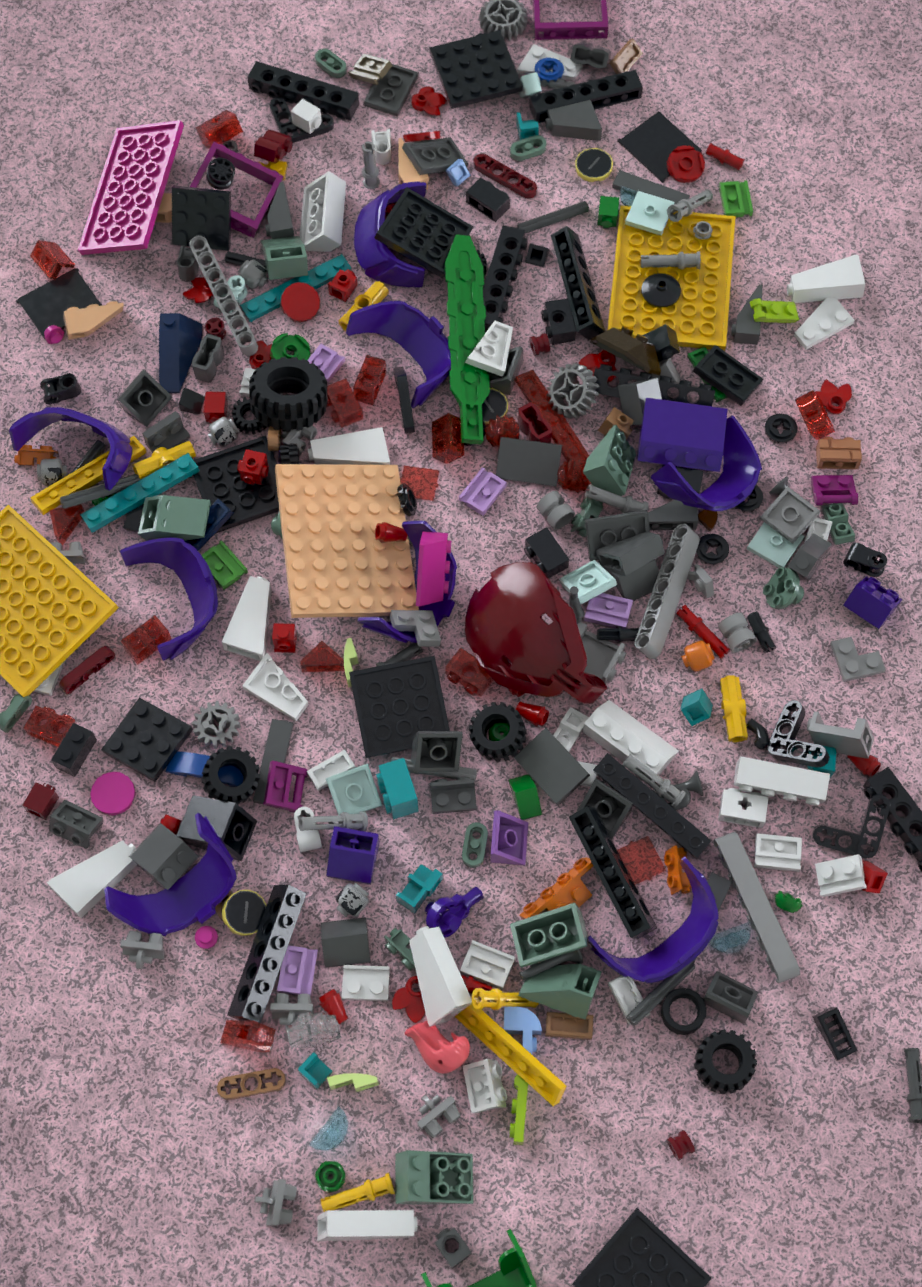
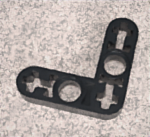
M277 97L270 101V111L279 132L288 136L289 134L287 133L291 132L293 134L291 142L293 143L330 132L334 128L332 116L323 114L321 115V125L309 134L292 123L290 110L283 98ZM276 105H279L281 107L282 112H279ZM284 118L289 120L287 123L284 124L279 122L281 119Z
M404 367L393 368L399 394L405 434L413 433L415 428L407 376Z
M792 700L782 710L767 747L768 751L776 760L812 767H823L830 758L824 746L795 740L806 712L799 701ZM786 726L792 727L789 733H781ZM796 749H804L800 756H793Z
M875 794L870 798L860 834L821 824L813 830L812 836L814 841L824 847L852 855L859 854L863 858L874 857L878 851L890 810L888 798L882 794ZM879 798L886 804L885 808L881 807L878 813L883 815L882 819L870 815V812H876V806L873 803L874 801L878 802ZM870 820H876L879 822L880 828L876 832H870L867 830V823ZM823 829H826V833L834 836L833 832H838L834 840L835 845L830 844L832 839L824 838L823 841H820L817 832H822ZM864 833L871 837H877L876 840L871 838L870 846L873 847V850H868L867 854L861 848V845H866L868 840L867 837H863ZM843 835L851 838V844L846 848L841 847L838 843L839 838Z

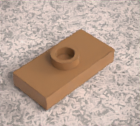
M634 38L629 39L609 62L616 74L629 71L643 54Z
M546 1013V1037L592 1040L593 1015H587L584 1020L579 1017H573L568 1013Z

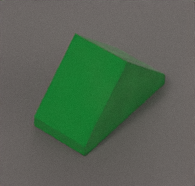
M527 774L509 779L508 782L520 819L526 820L542 815L537 787L531 776Z

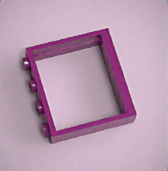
M533 0L535 40L607 39V0H600L601 21L540 23L539 0Z
M213 142L190 187L197 188L213 157L228 159L235 168L272 185L255 220L231 209V228L254 238L284 176L275 170L262 166L259 162L244 157L241 153H236L222 144Z

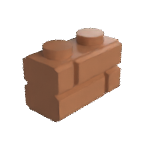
M824 437L819 439L816 446L817 468L858 470L862 460L861 440H854L852 437L843 439Z

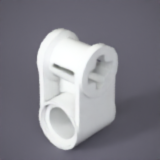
M390 129L381 132L371 130L372 143L375 146L376 163L380 165L388 164L391 161Z
M308 807L298 808L294 814V821L300 853L322 848L319 830H299V818L302 816L314 817L313 811Z

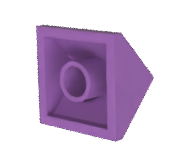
M498 810L494 811L490 863L525 865L528 822Z

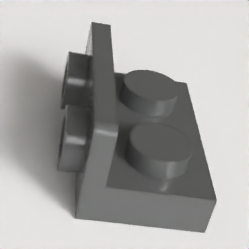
M176 411L142 433L146 446L152 453L160 447L173 448L190 438V434L183 427L181 416Z
M459 777L453 781L437 779L430 783L433 814L477 810L474 779Z
M64 800L50 816L49 831L56 836H61L77 846L87 849L90 846V838L103 824V818Z

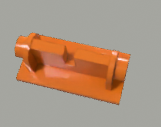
M23 445L18 451V455L14 456V462L18 463V465L34 466V458H37V464H40L42 459H57L53 455L54 453L58 454V451L52 450V446H40V449H32V445Z
M677 845L665 851L664 863L668 870L667 885L670 888L671 895L679 891L682 894L690 893L691 889L688 877L685 872H682L683 868L680 864L684 856L687 858V852L684 851V848H677Z

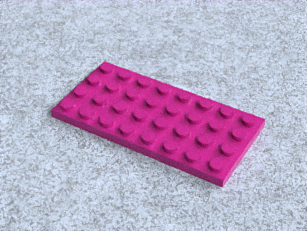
M181 120L116 128L78 247V252L81 255L147 249L184 128Z

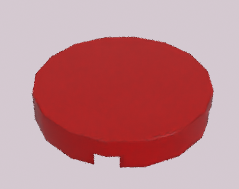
M440 130L403 134L405 142L440 139L441 137Z
M679 146L669 155L667 169L674 180L681 183H690L701 177L705 169V160L700 152L694 150V147Z
M298 282L291 284L284 290L281 296L282 311L294 322L311 320L317 314L320 307V298L317 291L307 283Z

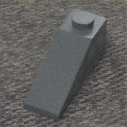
M280 182L267 215L268 224L265 225L267 236H271V239L294 236L284 182Z
M758 285L737 315L736 323L731 325V336H734V343L758 345L761 322L754 321L753 314L755 313L754 309H751L750 301L757 298L762 300L763 285Z
M673 500L648 512L650 530H674L680 524H687L692 530L697 529L698 509L685 506L681 501Z

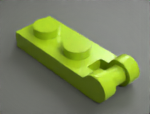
M760 298L750 301L751 309H754L755 313L753 314L755 322L795 323L799 320L795 302L763 301Z
M516 1075L514 1087L518 1091L517 1099H512L511 1113L516 1114L515 1123H510L509 1138H514V1145H523L528 1083L519 1075Z

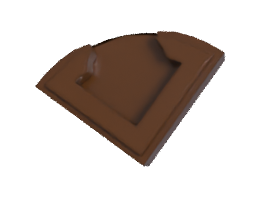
M704 509L698 514V520L711 532L717 523L718 513L717 511Z

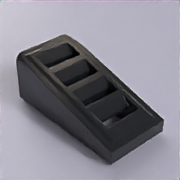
M831 1007L812 1016L836 1061L858 1051L838 1007ZM832 1016L834 1020L826 1024L824 1020ZM837 1025L839 1029L830 1033L828 1029ZM842 1033L844 1037L834 1042L833 1037ZM845 1042L848 1043V1047L838 1051L837 1046Z

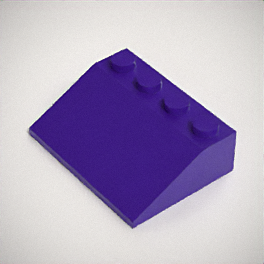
M646 397L636 459L638 461L664 465L671 462L674 466L720 472L728 409Z

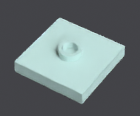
M638 191L625 220V225L662 236L669 219L667 209L674 202Z
M764 522L747 546V550L778 568H785L805 536L801 534L792 544Z
M595 560L559 579L562 587L569 593L571 587L575 586L578 588L580 604L617 585L616 579Z
M368 764L326 778L338 816L342 812L359 814L361 811L365 812L382 806Z

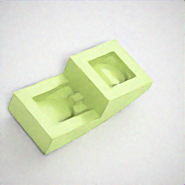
M352 638L347 639L344 649V669L349 688L352 687L349 672L353 671V665L359 664Z
M348 1073L327 1077L331 1090L354 1083L356 1092L379 1085L377 1077L367 1074Z

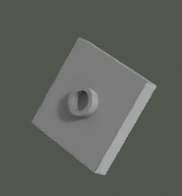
M787 486L760 516V519L793 544L817 518L820 510Z

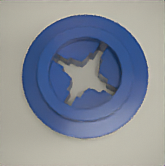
M543 58L536 63L534 71L537 72L541 81L547 80L549 83L552 80L556 82L557 79L562 78L564 66L555 58Z

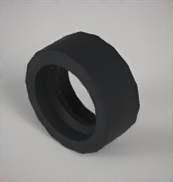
M689 988L673 990L666 996L661 1006V1017L664 1025L678 1035H688L696 1032L706 1018L704 999L697 992ZM687 998L696 1005L697 1017L691 1024L680 1025L671 1018L670 1006L676 999Z

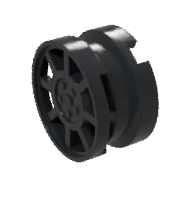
M213 159L208 165L206 173L207 182L211 187L218 190L229 188L233 183L235 167L228 159Z

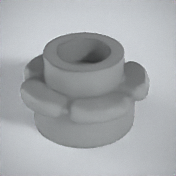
M700 221L693 228V232L698 239H708L711 237L712 228L708 222Z

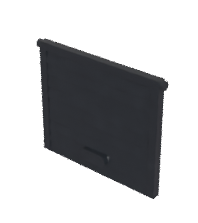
M660 111L622 139L619 138L617 140L662 183L670 176L667 169V160L676 147L683 145L692 146L695 148L694 150L702 153V150Z
M78 268L68 271L16 300L17 303L21 304L44 339V332L49 326L56 325L61 329L66 328L63 316L64 311H67L68 308L78 307L82 309L87 308L91 304L102 306L79 274Z

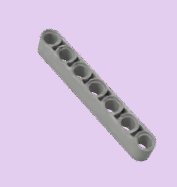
M195 236L190 241V248L241 352L246 356H252L258 351V344L207 240L203 236ZM246 342H251L249 345L244 346Z
M687 524L678 525L672 533L635 639V647L649 659L657 658L663 650L700 542L699 536Z
M732 832L714 839V847H717L720 852L718 854L724 868H727L729 872V880L732 881L733 888H736L739 894L737 897L742 908H745L748 915L746 917L752 930L755 929L758 935L756 939L761 950H764L767 955L766 961L771 972L774 971L777 977L775 979L776 982L781 983L799 976L800 969L738 834Z

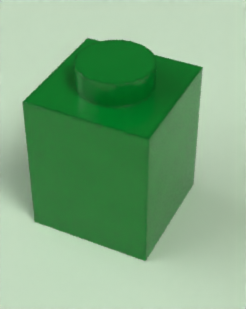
M600 196L597 225L604 228L616 227L620 198Z

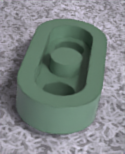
M320 49L316 52L315 61L317 66L330 76L341 78L346 74L345 61L332 51Z
M535 135L514 142L510 147V156L515 161H524L539 156L546 151V140L542 136Z
M16 694L12 698L6 711L0 713V730L8 733L31 705L32 698L30 696L23 697L20 694Z
M475 822L470 824L465 832L462 860L470 868L479 867L484 861L488 830L482 823ZM478 832L481 834V837L475 839L472 835ZM474 853L477 855V859L471 860L469 855Z

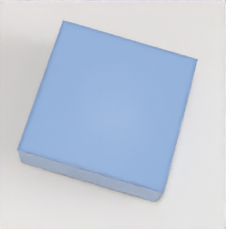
M458 159L446 169L452 184L457 187L470 176L462 159Z

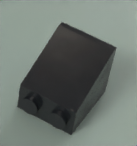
M192 796L176 836L188 845L207 850L208 842L199 836L195 815L200 813L203 817L206 816L212 823L231 857L242 862L257 820L234 802Z

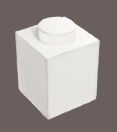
M304 99L291 110L292 123L309 134L321 125L320 109Z

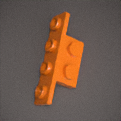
M586 857L577 860L568 873H563L557 878V882L552 887L544 889L540 893V897L535 902L527 904L519 916L522 919H526L540 914L544 909L550 911L572 903H576L579 908L593 896L580 879L593 867L591 860Z

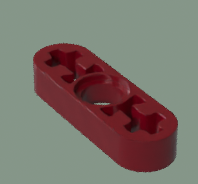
M107 645L99 648L61 679L59 686L66 694H71L86 682L92 673L96 674L115 658V653Z

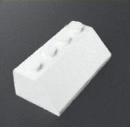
M330 171L304 187L300 239L304 243L306 251L331 252L342 243L346 181Z
M610 700L597 707L584 723L583 733L619 760L624 762L632 754L633 757L658 776H660L679 752Z
M741 756L735 767L734 786L739 787V790L744 792H752L753 789L761 791V795L774 797L775 794L783 795L785 800L797 801L798 798L806 800V804L819 806V803L826 801L830 774Z

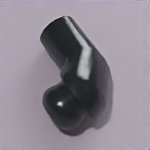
M751 719L746 726L756 734L757 740L754 742V745L758 749L763 750L770 741L768 731L754 719Z

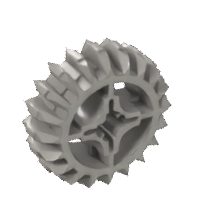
M489 0V2H485L484 6L481 7L479 21L483 33L500 30L503 39L507 38L510 41L511 36L517 39L518 34L522 35L523 30H526L528 16L526 8H524L523 3H519V0Z
M573 363V365L566 364L565 368L559 367V373L553 372L555 378L549 379L552 384L546 387L550 390V393L546 396L551 399L548 404L553 406L552 410L554 412H557L562 417L565 416L571 419L573 417L579 418L580 414L586 415V409L592 410L591 404L597 403L594 397L599 395L595 390L600 386L595 383L597 378L593 376L591 370L586 366ZM577 376H580L582 379V385L579 384ZM564 397L566 398V401L569 403V406L565 405L563 401Z

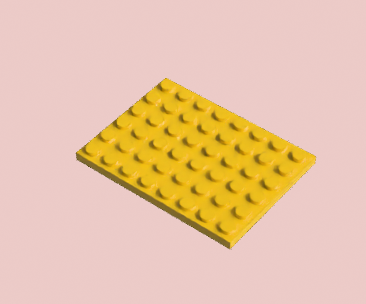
M620 205L607 330L613 327L622 329V326L633 330V335L636 336L637 334L645 335L666 324L676 331L678 344L681 347H706V349H712L716 345L725 351L736 216L692 212L689 216H683L678 222L668 219L662 236L625 225V220L631 206ZM706 221L711 225L712 233L710 238L698 239L695 237L693 228L698 222ZM700 251V269H696V267H684L682 270L678 269V267L641 268V255H678L680 252L693 254ZM656 273H664L674 277L681 287L680 297L677 302L668 307H655L647 303L641 293L642 284L647 277Z
M8 504L0 512V675L21 696L25 697L29 696L119 607Z

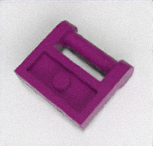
M853 475L811 476L815 506H822L827 503L858 505V493H856Z
M271 761L263 805L287 810L295 813L298 808L303 807L301 800L304 781L308 776V769ZM292 775H295L293 800L288 802Z

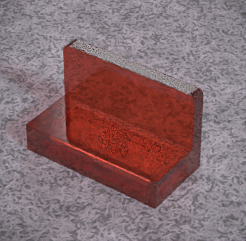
M38 240L30 255L49 279L56 280L62 267L74 268L75 266L73 261L55 242Z

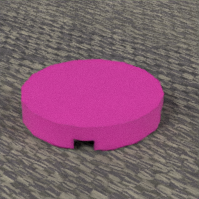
M109 772L97 778L92 785L90 793L92 803L101 813L112 816L122 814L128 810L136 794L133 782L121 772Z

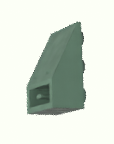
M299 236L260 240L269 280L308 275L307 254L304 243Z
M617 425L610 429L589 455L583 473L592 486L622 496L625 495L636 451L630 446L625 434L620 431Z
M168 495L145 498L138 534L146 541L159 538L184 539V541L204 538L211 501Z
M582 964L556 965L535 976L525 978L518 996L585 1020L602 971Z
M413 1150L395 1154V1204H473V1154Z

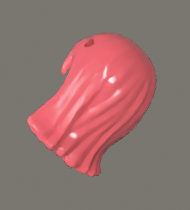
M427 1021L417 1023L405 1031V1035L414 1040L423 1060L435 1072L441 1074L450 1073L459 1068L469 1056L470 1043L465 1036L458 1037L451 1032L454 1040L451 1042L439 1032L436 1025L429 1027Z

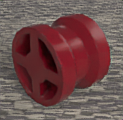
M214 317L206 321V334L220 337L223 340L226 336L224 322L220 318Z
M542 333L539 337H529L530 347L534 356L539 355L541 352H550V343L546 333Z
M684 1130L680 1131L678 1136L666 1139L670 1150L678 1161L683 1159L685 1154L695 1152L694 1145Z

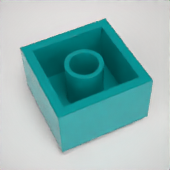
M401 758L378 765L379 773L376 774L377 784L380 793L383 795L387 814L391 813L394 820L419 812L417 795L405 759Z

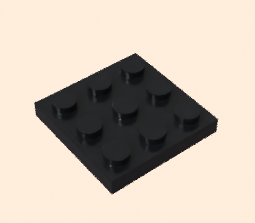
M173 185L172 244L190 246L192 238L203 236L211 249L229 251L231 247V192Z
M139 697L101 750L113 759L156 782L193 728Z

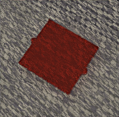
M404 466L400 484H407L412 489L415 498L434 501L435 491L438 488L439 470Z
M649 836L635 842L630 841L629 845L617 850L635 885L644 880H651L653 876L666 871Z

